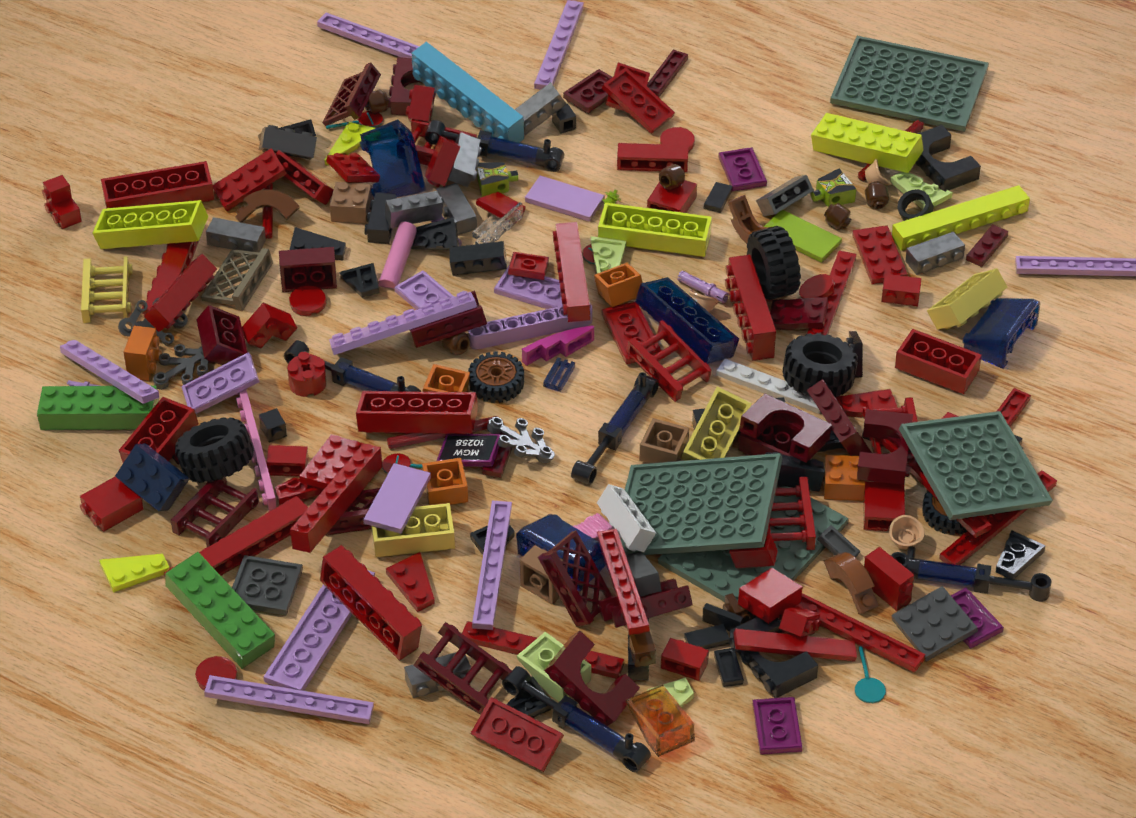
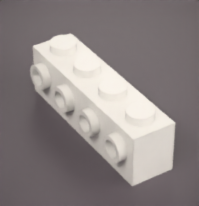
M608 484L597 501L601 513L608 518L611 526L615 529L617 528L619 537L623 539L626 543L625 546L629 550L645 552L656 532L623 488Z

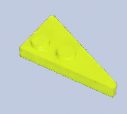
M348 122L328 155H334L335 153H345L348 155L360 146L367 144L369 138L373 136L377 138L380 135V129ZM326 156V158H325V165L328 166L329 164L326 162V159H327V156Z

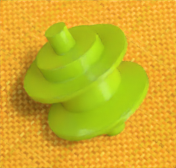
M618 191L605 192L607 198L602 199L604 204H616L617 201H621L617 194Z

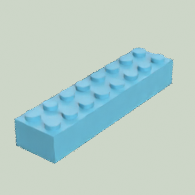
M425 42L411 53L414 78L418 81L420 80L427 87L435 88L439 98L447 101L452 108H456L465 118L470 119L476 127L492 132V137L508 150L524 139L523 116L432 45Z

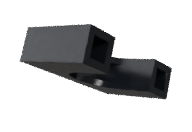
M943 125L918 133L922 135L923 152L916 161V165L941 190L946 192L979 179L981 165L972 156L955 162H941L932 157L933 154L950 148L951 134Z
M756 617L730 630L729 645L740 655L742 662L751 668L753 675L761 680L766 691L775 698H778L816 679L818 664L807 651L784 662H773L762 657L757 651L735 649V629L782 633V629H779L781 623L779 618L768 624L759 617Z

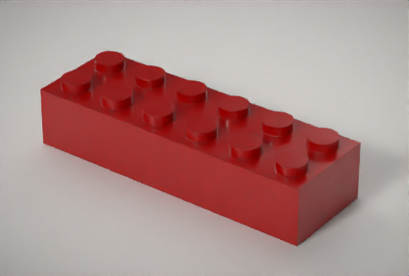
M207 161L101 179L106 209L215 200Z
M751 255L729 257L728 265L725 267L726 275L728 276L725 279V287L729 289L730 302L734 303V314L738 315L737 323L738 327L742 328L741 334L743 341H746L747 354L751 355L752 361L774 358L776 329Z
M362 391L356 410L358 432L473 434L478 414L476 392Z
M341 545L323 556L320 581L399 661L418 649L422 629L420 620L414 617L407 607L400 603L393 593L387 590L380 580L367 570L364 564L355 559L351 551L346 550Z

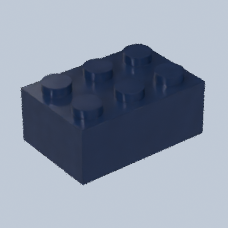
M136 444L115 475L116 478L158 511H168L190 479L147 444Z

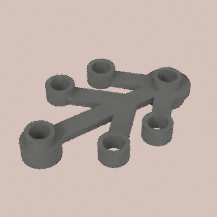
M144 300L136 303L135 310L129 318H124L119 322L118 329L123 336H130L134 326L154 328L146 319L136 322L139 315L148 307ZM139 304H142L144 306V309H141L139 307ZM184 313L180 316L183 321H179V319L174 320L173 326L180 329L187 324L188 318ZM128 324L131 329L126 328L125 325ZM156 330L157 336H159L164 345H170L174 341V336L171 333L158 332Z
M182 344L174 347L176 356L190 355L193 356L191 358L170 357L167 353L160 354L159 363L161 365L178 366L166 373L159 372L155 374L153 382L157 389H166L169 386V379L186 370L185 374L181 377L182 384L185 385L193 381L194 367L199 361H201V364L197 366L198 376L201 377L209 373L208 363L210 361L204 359L202 346L199 349L185 348Z
M493 417L489 420L487 430L490 433L500 434L502 432L506 434L500 435L497 442L499 446L504 448L516 447L514 454L518 457L532 456L542 463H549L553 460L555 453L550 447L545 445L543 440L544 431L541 428H534L531 434L532 438L536 440L537 444L532 442L526 429L528 425L527 420L523 418L517 419L515 427L519 430L520 434L504 426L503 420L499 417Z

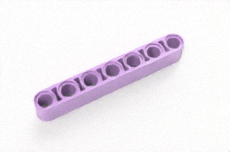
M590 304V321L568 322L567 315H563V306L489 321L486 325L468 331L469 346L472 349H483L589 326L592 323L593 308Z

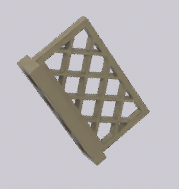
M262 248L260 253L232 249L202 294V301L235 305L236 310L243 311L273 264L269 249ZM235 256L241 257L237 260L232 261ZM255 258V261L250 263L248 262L249 260ZM244 262L246 263L245 265H243V266H241V267H238V268L236 267L237 265H239V264H241V263H244ZM232 267L234 268L233 270L225 273L227 269ZM248 270L247 273L242 275L240 274L241 272ZM238 274V277L229 280V277ZM226 279V282L217 285L219 281ZM241 281L239 285L233 287V284ZM228 286L231 287L230 289L221 292V289L226 288ZM216 291L219 292V293L216 294V295H213V296L210 295L211 293H214V292H216ZM234 293V294L232 295V298H227V297H225V296H228V295Z

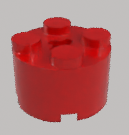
M300 352L298 356L288 363V382L294 394L308 397L307 394L314 393L315 396L325 389L326 369L323 359L308 352Z

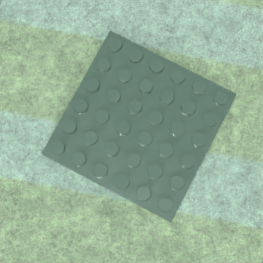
M1000 411L905 423L899 427V431L949 520L1049 506L1053 501Z

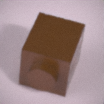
M650 631L630 635L629 649L635 667L656 664V649Z

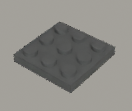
M244 555L232 589L252 610L287 615L303 571V565Z
M943 586L891 615L892 621L914 648L926 654V662L978 632L977 626Z

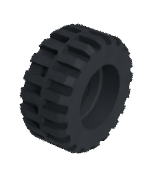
M780 226L752 232L747 240V255H751L764 297L772 300L796 293L801 283L800 265L795 245H793V240L789 237V233Z
M821 333L801 335L792 340L786 348L782 371L783 377L791 388L794 387L795 391L798 393L802 392L805 396H809L807 389L823 379L834 396L839 397L840 394H845L853 386L858 358L854 349L838 337L834 338L828 334L821 335Z
M223 417L202 422L200 425L194 426L191 430L183 433V436L176 442L175 453L183 473L190 478L189 480L204 483V481L222 480L224 477L232 476L235 472L242 470L243 466H247L249 460L252 459L254 448L245 424L238 419Z

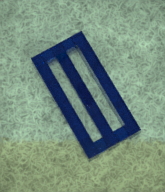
M558 357L546 376L543 387L561 392L575 368V362L568 363L566 359L561 361V358ZM567 368L558 386H556V383L560 379L564 369Z

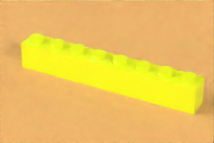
M1018 185L893 224L892 237L899 249L904 251L909 247L951 232L959 234L1028 212L1030 198Z

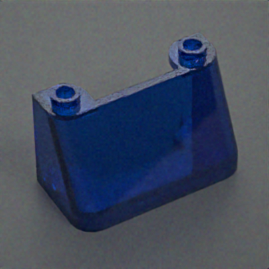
M397 119L360 134V146L363 151L370 155L372 167L380 175L379 182L374 183L373 188H371L373 197H375V193L397 194V197L426 191L414 137L408 127Z
M997 298L992 300L987 311L970 333L965 334L962 341L964 348L981 354V360L1004 369L1008 364L1006 360L1007 353L1013 352L1014 344L1025 329L1033 330L1037 326L1041 302L1031 298Z
M548 514L522 527L516 533L518 554L524 556L534 545L548 552L572 531H577L599 572L606 566L599 542L563 521L556 514ZM572 539L570 540V549L575 550L576 543ZM558 550L557 554L563 560L564 551ZM569 553L568 563L574 564L575 554ZM580 556L579 566L585 568L586 561ZM567 567V572L572 578L573 568ZM579 570L578 580L582 582L584 581V572ZM590 574L589 582L594 578L593 574ZM577 584V590L581 592L583 586Z

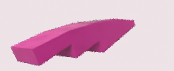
M594 326L574 328L540 339L522 348V362L528 366L540 358L548 361L560 353L567 357L594 341Z

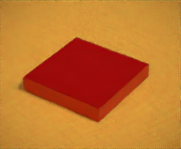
M495 192L476 200L477 206L502 220L525 212L526 206L500 192Z
M513 252L508 275L544 280L549 257Z

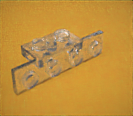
M519 202L502 218L492 214L472 232L473 238L477 239L475 244L491 243L499 240L500 236L509 231L517 221L522 219L523 203Z

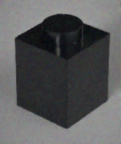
M568 104L552 115V122L560 134L576 129V115Z
M277 408L259 414L260 428L269 443L287 437L286 423Z

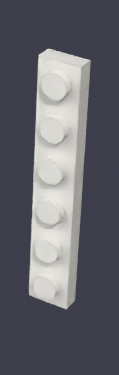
M724 359L716 371V376L775 398L784 397L785 402L817 414L821 413L810 395L805 396L802 392L798 393L794 390V387L791 388L784 380L728 359Z

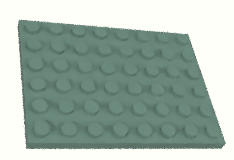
M856 36L830 98V103L905 120H919L920 122L935 126L943 125L945 128L965 132L989 63Z
M781 454L631 465L625 491L656 532L645 552L642 553L644 555L764 547L782 463ZM620 538L625 555L640 552L638 550H629L625 546L626 543Z
M777 485L776 488H793V487ZM796 495L774 496L773 503L797 502L800 499ZM810 497L816 534L815 550H807L806 542H802V540L774 541L778 550L775 566L736 568L729 553L730 549L662 554L658 558V564L725 602V595L731 593L734 594L738 601L739 588L770 568H774L794 581L825 549V546L817 538L830 525L841 532L848 524L849 518ZM798 510L771 511L770 518L799 517L802 513L798 512ZM800 525L770 526L771 533L802 532L804 527H800Z

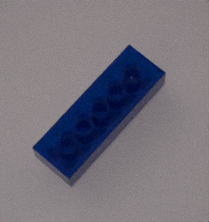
M666 277L641 283L635 302L657 322L660 323L663 320L667 325H670L673 331L705 363L709 364L734 357L739 338L670 278Z

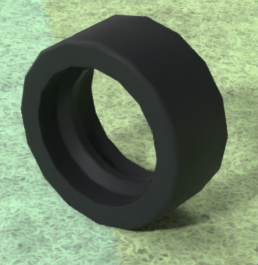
M919 189L904 193L900 197L897 206L899 214L904 221L931 213L934 208L929 195ZM915 200H923L925 202L924 209L919 213L912 215L906 213L905 210L911 202Z

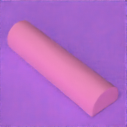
M401 222L399 224L379 280V286L394 289L399 284L417 233V229L412 223Z

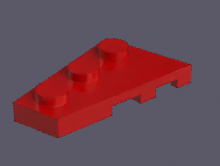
M891 389L836 397L849 417L863 418V407H866L867 399H871L873 409L898 408Z
M292 478L274 487L275 495L280 505L296 496L300 500L318 496L324 490L300 483L298 478Z
M420 552L386 568L388 577L417 612L435 604Z

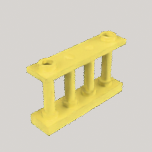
M124 256V266L95 267L92 266L91 258L83 259L81 299L83 323H91V315H94V313L123 312L124 318H128V313H131L129 275L133 274L132 264H129L128 256ZM123 273V279L95 280L93 278L101 274ZM123 286V291L94 293L92 291L95 287ZM122 299V304L99 306L92 304L95 300Z

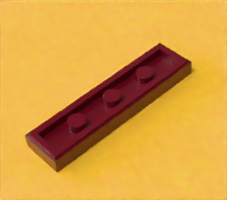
M673 49L649 80L647 87L660 97L688 60V54Z

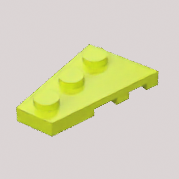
M163 554L99 560L113 593L165 575L164 572L170 569Z

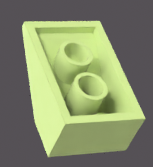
M544 632L519 653L517 659L541 687L560 702L565 695L570 698L572 697L567 695L560 685L551 680L544 670L564 645ZM583 660L581 676L584 683L587 684L591 681V664Z

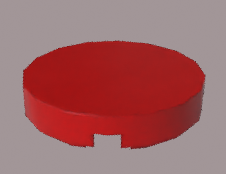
M672 127L662 132L660 144L688 145L689 152L695 145V136L686 128Z
M827 274L813 276L801 285L799 295L802 299L828 298L834 291L835 282Z
M302 286L290 294L289 303L293 312L303 316H310L311 313L316 312L317 314L325 308L326 296L318 287Z
M222 656L205 659L198 665L195 673L196 681L204 691L209 675L236 680L238 676L235 664L230 659Z

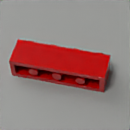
M618 143L617 170L661 171L669 165L676 164L684 172L688 171V145Z
M278 150L276 156L287 172L284 176L315 200L326 205L332 197L334 189L292 157Z

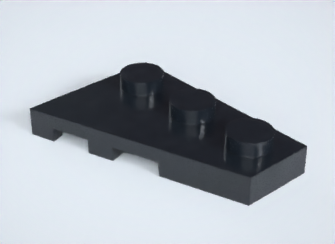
M451 217L416 227L417 233L411 249L450 250V247H458L459 240L455 218Z

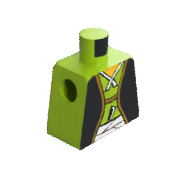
M503 162L479 163L476 168L482 197L495 192L506 193L509 191V182L518 181L517 170L507 172L506 165Z
M839 168L817 180L816 190L811 192V198L814 202L822 200L827 207L836 203L841 205L855 202L856 188Z

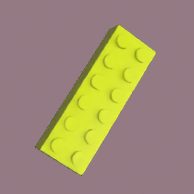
M830 113L824 115L811 134L813 151L868 164L874 163V160L877 159L878 166L909 173L923 152L922 135Z
M201 200L102 209L92 234L100 249L195 242L200 240L209 216Z
M605 203L598 225V237L626 241V246L705 257L711 235L712 217Z

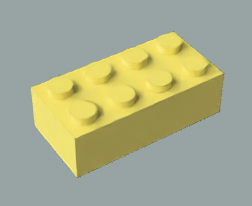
M998 268L977 273L929 308L927 312L937 330L943 328L948 330L954 326L960 327L967 323L968 318L976 316L979 313V309L989 306L992 299L1002 296V292L1008 287Z
M717 386L683 451L681 459L688 461L725 458L739 432L741 416L751 407L752 403Z
M450 503L415 507L402 534L371 526L375 557L455 549Z

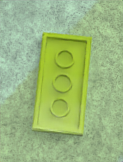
M785 210L779 211L764 226L783 227L789 233V237L792 238L796 251L821 263L842 243V238Z

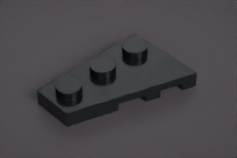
M297 227L294 228L289 250L334 247L335 260H344L345 242Z
M1011 530L1004 551L1001 553L996 565V573L1014 580L1045 552L1046 545Z

